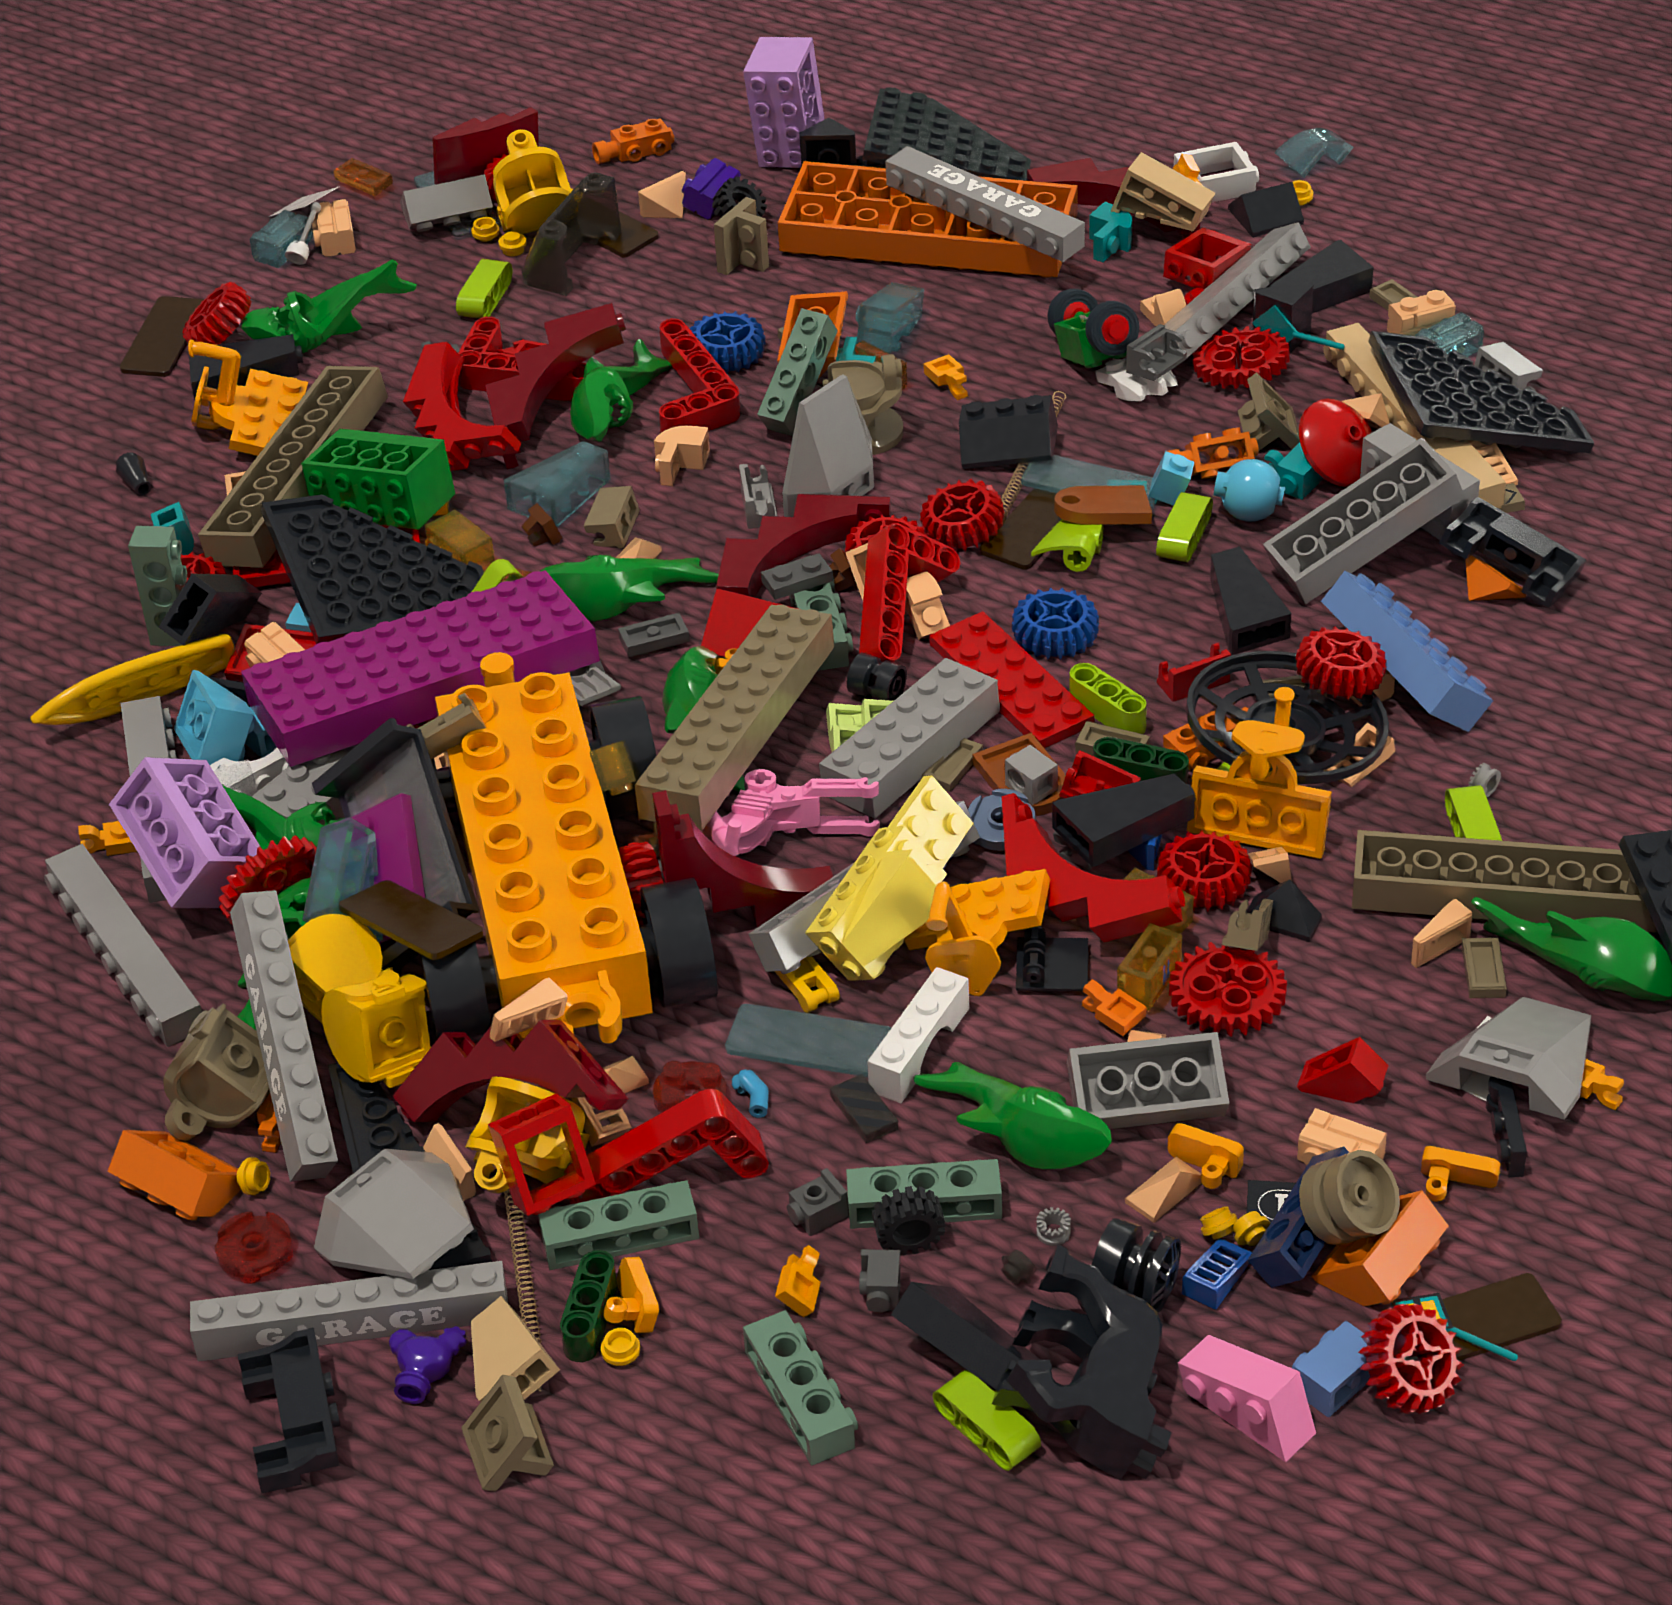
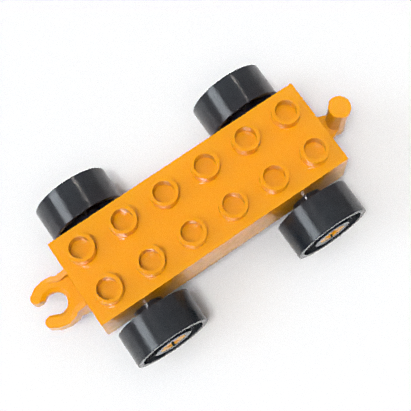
M497 652L485 656L480 662L485 687L482 685H467L459 688L453 694L435 697L437 714L440 716L461 704L462 702L458 696L466 693L474 701L486 726L484 729L471 731L463 738L461 743L444 752L446 767L436 769L434 758L431 759L447 812H457L489 951V955L478 956L476 942L474 941L437 960H432L420 954L424 980L427 982L426 991L436 1041L443 1032H465L476 1045L491 1027L488 1004L500 1002L501 1008H504L548 977L568 996L564 1015L555 1020L561 1019L573 1034L574 1028L597 1024L600 1039L604 1043H613L617 1040L622 1031V1019L653 1013L648 975L650 972L653 974L657 994L663 1008L716 998L718 986L713 947L702 897L695 878L640 887V907L645 918H642L643 925L639 926L609 816L610 818L638 813L635 784L656 757L649 718L642 697L635 696L589 705L592 740L588 741L569 672L557 675L538 672L526 676L522 681L515 682L513 672L514 660L510 655ZM411 747L382 770L386 798L419 773ZM422 786L411 795L419 855L443 850ZM533 1028L519 1034L522 1038H525Z

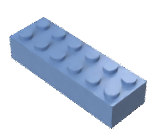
M1344 571L1321 602L1349 631H1360L1362 636H1371L1372 642L1380 644V649L1386 652V669L1430 715L1469 732L1493 702L1484 692L1487 688L1485 684L1472 675L1469 677L1465 673L1468 669L1467 666L1453 656L1450 658L1447 654L1449 648L1438 639H1432L1428 635L1430 629L1419 620H1413L1410 617L1412 611L1403 603L1395 602L1392 599L1394 593L1382 583H1378L1375 586L1373 581L1361 573L1355 576Z

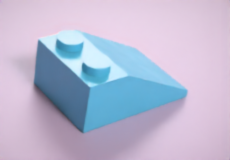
M192 670L174 731L193 760H207L209 765L222 758L243 762L245 756L244 744L247 735L252 733L255 725L254 714L245 701L200 671Z

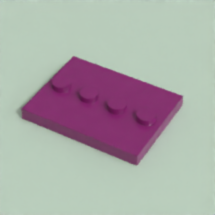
M400 793L329 828L335 875L340 876L345 883V899L384 880H390L425 898L411 795ZM367 926L376 936L381 950L397 942Z

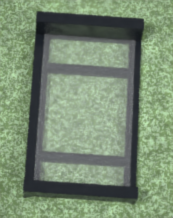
M389 718L312 782L315 795L338 798L345 820L400 793L411 795L425 898L466 919L472 913L477 914L480 910L421 729L397 725L396 719ZM396 942L386 947V950L382 953L381 971L393 967L394 972L402 974L401 968L420 953Z

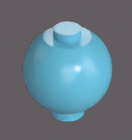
M1246 459L1233 464L1226 473L1218 471L1213 496L1221 497L1225 509L1233 517L1242 521L1254 522L1271 515L1274 512L1275 505L1282 506L1285 487L1279 486L1280 477L1272 466L1261 460Z

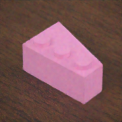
M1207 1335L1178 1362L1183 1380L1182 1385L1189 1396L1284 1462H1287L1316 1434L1300 1371L1211 1335Z

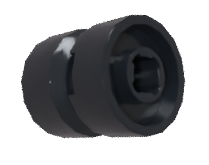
M861 652L854 658L849 668L846 681L847 690L850 693L866 698L872 696V699L894 701L903 694L907 680V670L903 665L887 660L882 662L881 658Z

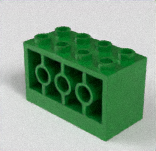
M340 428L301 463L309 496L325 495L333 499V504L347 511L351 507L373 517V522L378 525H391L419 530L456 494L443 439Z

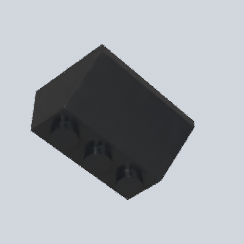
M1032 395L1028 398H1003L998 401L982 403L975 401L963 404L959 418L962 469L1052 460L1058 428L1052 396Z

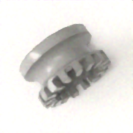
M1482 763L1476 768V772L1473 771L1472 774L1475 776L1470 777L1469 786L1481 785L1486 797H1489L1496 790L1501 779V773L1495 768L1491 769L1490 765Z
M1050 1207V1210L1046 1208L1044 1212L1041 1211L1039 1216H1037L1038 1239L1050 1246L1061 1245L1068 1241L1071 1235V1218H1069V1214H1065V1210L1060 1211V1208L1053 1210V1207ZM1057 1224L1060 1225V1228H1058V1231L1056 1229L1051 1231L1050 1228L1047 1230V1225Z

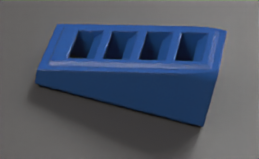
M1219 1238L1183 1276L1182 1294L1217 1310L1250 1264L1248 1258L1252 1252ZM1222 1252H1223V1253H1226V1254H1228V1255H1230V1256H1232V1257H1234V1258H1237V1260L1232 1259V1258H1230V1257H1228V1256L1222 1254ZM1219 1260L1227 1265H1230V1267L1228 1268L1220 1263H1217L1216 1261ZM1210 1269L1216 1270V1271L1222 1273V1275H1220V1274H1218V1273H1215V1272L1211 1271ZM1204 1277H1207L1215 1282L1213 1283L1207 1279H1204Z

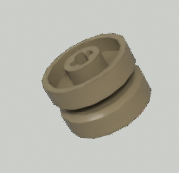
M1356 1150L1310 1166L1302 1177L1299 1189L1300 1207L1307 1225L1318 1238L1327 1244L1341 1246L1361 1238L1381 1234L1388 1231L1397 1220L1400 1198L1396 1180L1384 1160L1370 1151Z

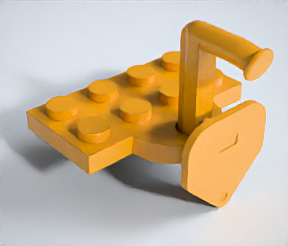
M189 340L188 353L191 358L199 355L222 360L218 389L206 387L209 367L204 366L195 397L191 420L192 426L210 430L220 427L230 429L232 434L228 449L258 456L305 395L308 382L293 377L271 374L267 371L250 369L246 385L239 386L237 381L241 356L236 350L204 342H194V340ZM202 405L209 406V414L211 416L200 414Z
M1280 687L1274 692L1276 699L1274 724L1246 720L1239 722L1232 732V740L1246 751H1243L1233 761L1229 772L1197 765L1194 768L1191 787L1195 792L1196 801L1194 819L1187 822V831L1194 834H1199L1200 830L1204 834H1212L1216 831L1217 836L1220 837L1229 834L1231 841L1236 840L1240 841V843L1269 849L1282 846L1286 852L1321 859L1325 850L1332 792L1301 786L1297 783V773L1291 761L1284 754L1300 751L1305 735L1302 731L1289 727L1291 703L1295 697L1294 691L1288 687Z
M1046 869L1024 871L1020 874L1000 878L993 877L969 884H958L950 887L946 881L940 882L934 890L929 919L906 936L904 941L909 950L928 947L925 959L931 973L936 967L969 978V994L981 996L1000 969L1001 960L996 949L1004 941L1007 933L1042 925L1050 883L1049 875Z

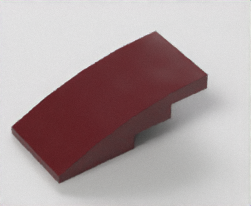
M529 107L512 116L502 112L483 122L477 118H472L432 137L434 184L437 185L484 175L487 164L493 163L494 158H502V154L509 155L507 137L516 130L531 132L537 147H539L538 111Z

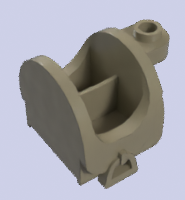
M894 354L882 355V363H870L860 360L833 362L828 366V380L822 381L824 387L842 374L847 376L872 437L873 455L892 449L903 437L902 418L896 411L890 408L899 400L902 394L901 359H895Z
M224 1003L217 1009L212 1007L209 1011L204 1010L194 1019L183 1045L178 1050L164 1075V1091L172 1103L165 1115V1125L170 1134L179 1140L188 1141L202 1132L205 1125L213 1128L235 1127L254 1113L270 1094L257 1031L227 1010Z

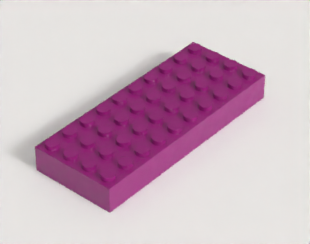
M544 570L529 573L526 577L511 582H501L496 587L484 591L471 592L466 597L451 602H441L436 607L411 612L405 617L390 622H381L375 627L360 632L348 633L344 637L330 642L318 643L314 647L300 652L287 653L282 658L267 663H257L251 668L241 671L248 704L289 766L292 767L359 744L389 718L396 719L397 725L407 726L408 724L415 725L438 717L435 697L453 694L459 688L467 685H482L485 687L480 662L488 654L502 652L513 658L515 682L522 681L526 676L538 672H546L553 675L567 673L599 662L600 657L595 628L547 571Z

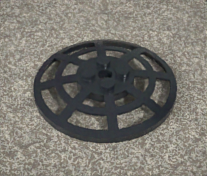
M1254 651L1231 655L1212 663L1194 678L1189 688L1186 703L1187 721L1202 745L1229 765H1232L1233 761L1244 750L1232 740V732H1227L1224 722L1226 714L1239 721L1254 720L1274 724L1276 699L1270 698L1269 693H1274L1280 687L1291 688L1295 696L1298 697L1297 700H1292L1289 727L1302 731L1305 735V740L1300 751L1284 754L1286 758H1294L1300 765L1293 766L1297 773L1298 784L1328 783L1358 774L1372 765L1385 747L1389 721L1382 702L1374 692L1371 695L1363 694L1361 699L1356 698L1363 706L1345 712L1334 701L1317 693L1318 689H1310L1309 683H1306L1304 687L1285 683H1263L1258 668H1279L1297 671V660L1295 659L1297 653ZM1243 670L1250 684L1234 690L1223 699L1207 688L1219 678ZM1249 696H1255L1257 700L1247 712L1234 706L1235 703ZM1199 697L1217 708L1214 719L1216 731L1203 729L1195 716ZM1311 702L1316 703L1319 706L1326 709L1334 717L1323 719V717L1309 705L1311 704ZM1371 716L1376 728L1374 748L1354 746L1356 733L1353 722ZM1342 727L1344 744L1324 740L1326 731ZM1215 741L1223 742L1236 755L1224 749ZM1318 750L1336 754L1330 759L1317 764L1309 757V755L1314 754ZM1347 756L1365 757L1347 767L1323 771L1337 765Z

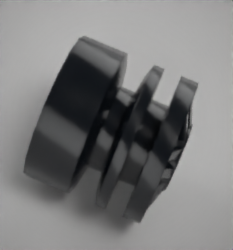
M1113 1218L1100 1238L1092 1266L1098 1268L1112 1285L1145 1300L1159 1314L1169 1298L1177 1279L1181 1257L1180 1238L1171 1235L1163 1239L1162 1233L1155 1230L1151 1231L1143 1242V1229L1141 1225L1120 1218Z

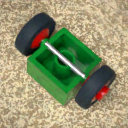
M1073 288L1060 292L1054 297L1048 309V323L1052 332L1057 336L1061 357L1073 361L1075 364L1084 365L1086 368L1102 365V360L1108 358L1120 359L1126 357L1127 345L1135 341L1139 334V320L1131 307L1119 301H1106L1098 305V302L1090 293L1081 289Z

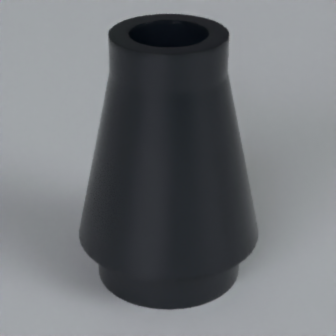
M133 452L125 453L117 459V475L137 495L143 496L149 493L152 489V484L148 478L144 459Z

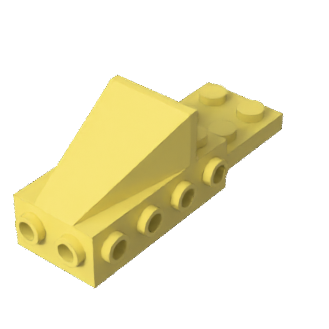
M932 775L923 776L889 826L879 828L805 932L848 981L874 980L885 970V963L892 953L903 944L904 938L926 923L927 919H929L935 887L947 875L943 867L974 824Z

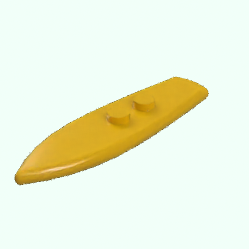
M222 634L191 642L184 646L180 645L103 670L83 679L52 698L31 715V722L45 725L89 722L122 712L121 703L167 695L186 687L192 670L200 671L209 677L226 669L230 657L235 651L233 641L230 635Z

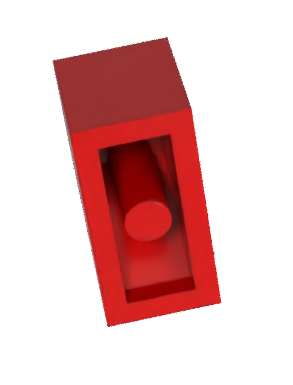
M1358 1037L1307 1060L1297 1088L1301 1092L1355 1103L1366 1097H1374L1382 1090L1389 1065L1361 1037Z

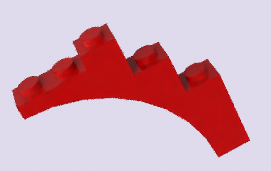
M448 342L424 345L403 403L418 418L415 429L425 438L444 440L451 471L467 469L471 459L518 453L521 442L505 425L486 426L471 423L463 418L459 409L457 392L459 375L464 359Z

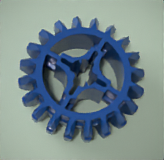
M725 311L723 314L713 312L711 317L703 316L702 321H695L694 326L689 328L727 374L729 371L739 373L741 368L750 369L751 364H757L758 359L763 357L764 345H766L762 325L757 323L756 318H749L748 314L738 315L737 311L732 314Z
M1050 587L1048 591L1043 592L1038 589L1036 595L1027 594L1025 600L1018 601V606L1014 608L1012 615V632H1014L1017 643L1023 646L1026 652L1033 651L1035 657L1045 655L1047 660L1051 656L1058 657L1061 660L1063 656L1068 655L1074 658L1075 652L1085 653L1086 647L1093 646V641L1097 638L1099 632V615L1094 607V602L1087 601L1086 595L1078 596L1076 590L1066 592L1064 588L1053 590Z

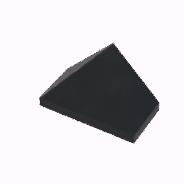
M1290 879L1255 895L1247 909V913L1252 914L1253 910H1259L1263 899L1273 900L1269 931L1310 942L1322 919V914Z

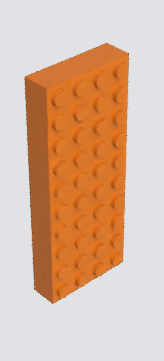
M803 161L778 221L779 251L792 254H815L821 257L836 256L847 259H869L876 262L890 261L902 264H922L930 267H954L960 270L976 269L986 272H1008L1015 275H1039L1041 277H1058L1062 261L886 185V168ZM981 177L1071 217H1077L1078 185Z

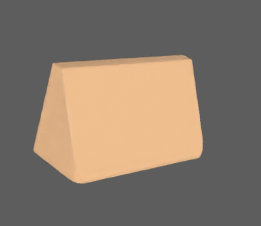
M439 1123L433 1125L423 1147L424 1150L433 1153L449 1164L463 1201L475 1196L476 1189L471 1167L443 1126Z

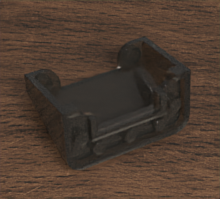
M597 172L588 174L540 226L521 269L525 285L567 296L573 289L572 279L568 278L565 263L584 242L597 245L599 242L598 238L610 235L612 240H616L622 230L614 177Z

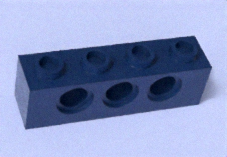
M1345 1146L1312 1157L1248 1258V1262L1271 1288L1303 1279L1326 1243L1318 1238L1307 1225L1300 1207L1299 1189L1302 1177L1310 1166L1350 1153Z

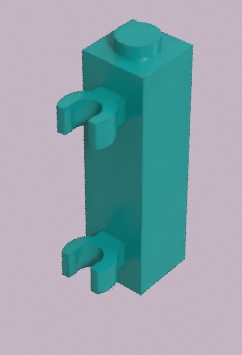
M1300 442L1285 457L1276 450H1270L1264 456L1265 460L1272 462L1269 465L1278 473L1280 477L1279 486L1285 487V494L1303 500L1323 479L1309 464Z

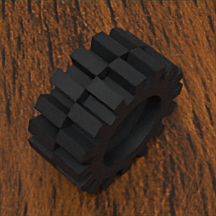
M740 177L729 178L714 195L712 208H717L714 213L716 216L721 215L722 218L737 205L734 200L741 202L745 197L756 200V215L762 217L767 209V205L764 204L766 198L760 197L763 193L761 189L757 191L754 189L756 184L753 182L751 185L747 184L748 179L743 178L740 181Z
M912 1186L905 1187V1192L900 1193L899 1189H895L892 1191V1197L885 1194L881 1197L882 1203L876 1202L874 1205L875 1210H872L873 1222L878 1242H880V1246L883 1249L900 1250V1255H906L907 1250H912L913 1254H918V1248L923 1247L925 1251L930 1249V1242L937 1244L940 1241V1236L945 1234L944 1227H946L940 1201L938 1196H935L934 1192L930 1189L926 1193L924 1187L919 1186L916 1191H913Z

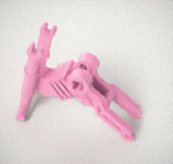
M765 769L753 770L745 775V790H740L737 799L731 805L732 811L723 817L716 811L705 828L700 831L716 846L733 856L747 853L758 845L766 846L772 833L781 830L785 833H794L796 829L807 828L813 834H861L864 836H874L880 828L879 820L869 823L867 815L820 816L819 797L873 798L879 794V782L875 781L868 785V778L866 777L861 779H810L804 786H781L776 783V775L773 772Z

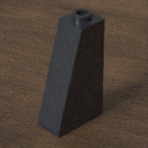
M1338 240L1275 281L1270 287L1313 282L1312 313L1369 293L1373 284L1374 267L1342 240Z
M293 334L217 344L218 346L236 350L240 354L241 363L237 381L239 386L246 385L250 369L267 371L284 377H294L299 375L298 363H303L301 345L295 346ZM195 355L192 358L189 356L190 381L195 401L204 366L209 367L206 387L218 389L222 360Z
M1239 546L1211 554L1210 581L1228 651L1231 655L1289 639L1292 613L1242 548Z
M192 573L160 623L159 628L184 646L246 619L262 592L239 575Z
M1175 774L1064 798L1052 803V828L1090 866L1095 867L1194 819L1196 795L1189 784H1185Z
M911 1282L891 1314L902 1324L995 1390L1001 1375L1011 1359L1016 1362L1018 1360H1040L1027 1348L1013 1345L1014 1338L956 1289L951 1287Z

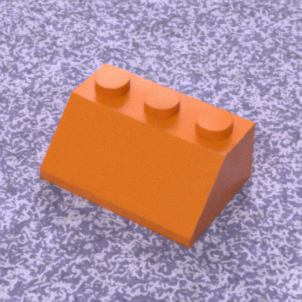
M847 291L790 296L777 359L778 363L801 308L826 314L830 317L838 331L818 379L828 369V366L836 361L848 300Z
M123 1130L107 1171L120 1178L119 1183L122 1186L132 1190H143L148 1193L147 1198L150 1201L160 1205H171L177 1208L175 1212L177 1215L194 1221L198 1217H214L241 1190L237 1183L238 1168L186 1141L177 1139L169 1132Z
M1423 1190L1400 1195L1397 1220L1388 1231L1368 1238H1361L1341 1246L1336 1245L1312 1277L1317 1283L1362 1306L1379 1303L1387 1305L1401 1294L1400 1288L1405 1281L1420 1270V1262L1423 1258L1439 1246V1238L1449 1225Z

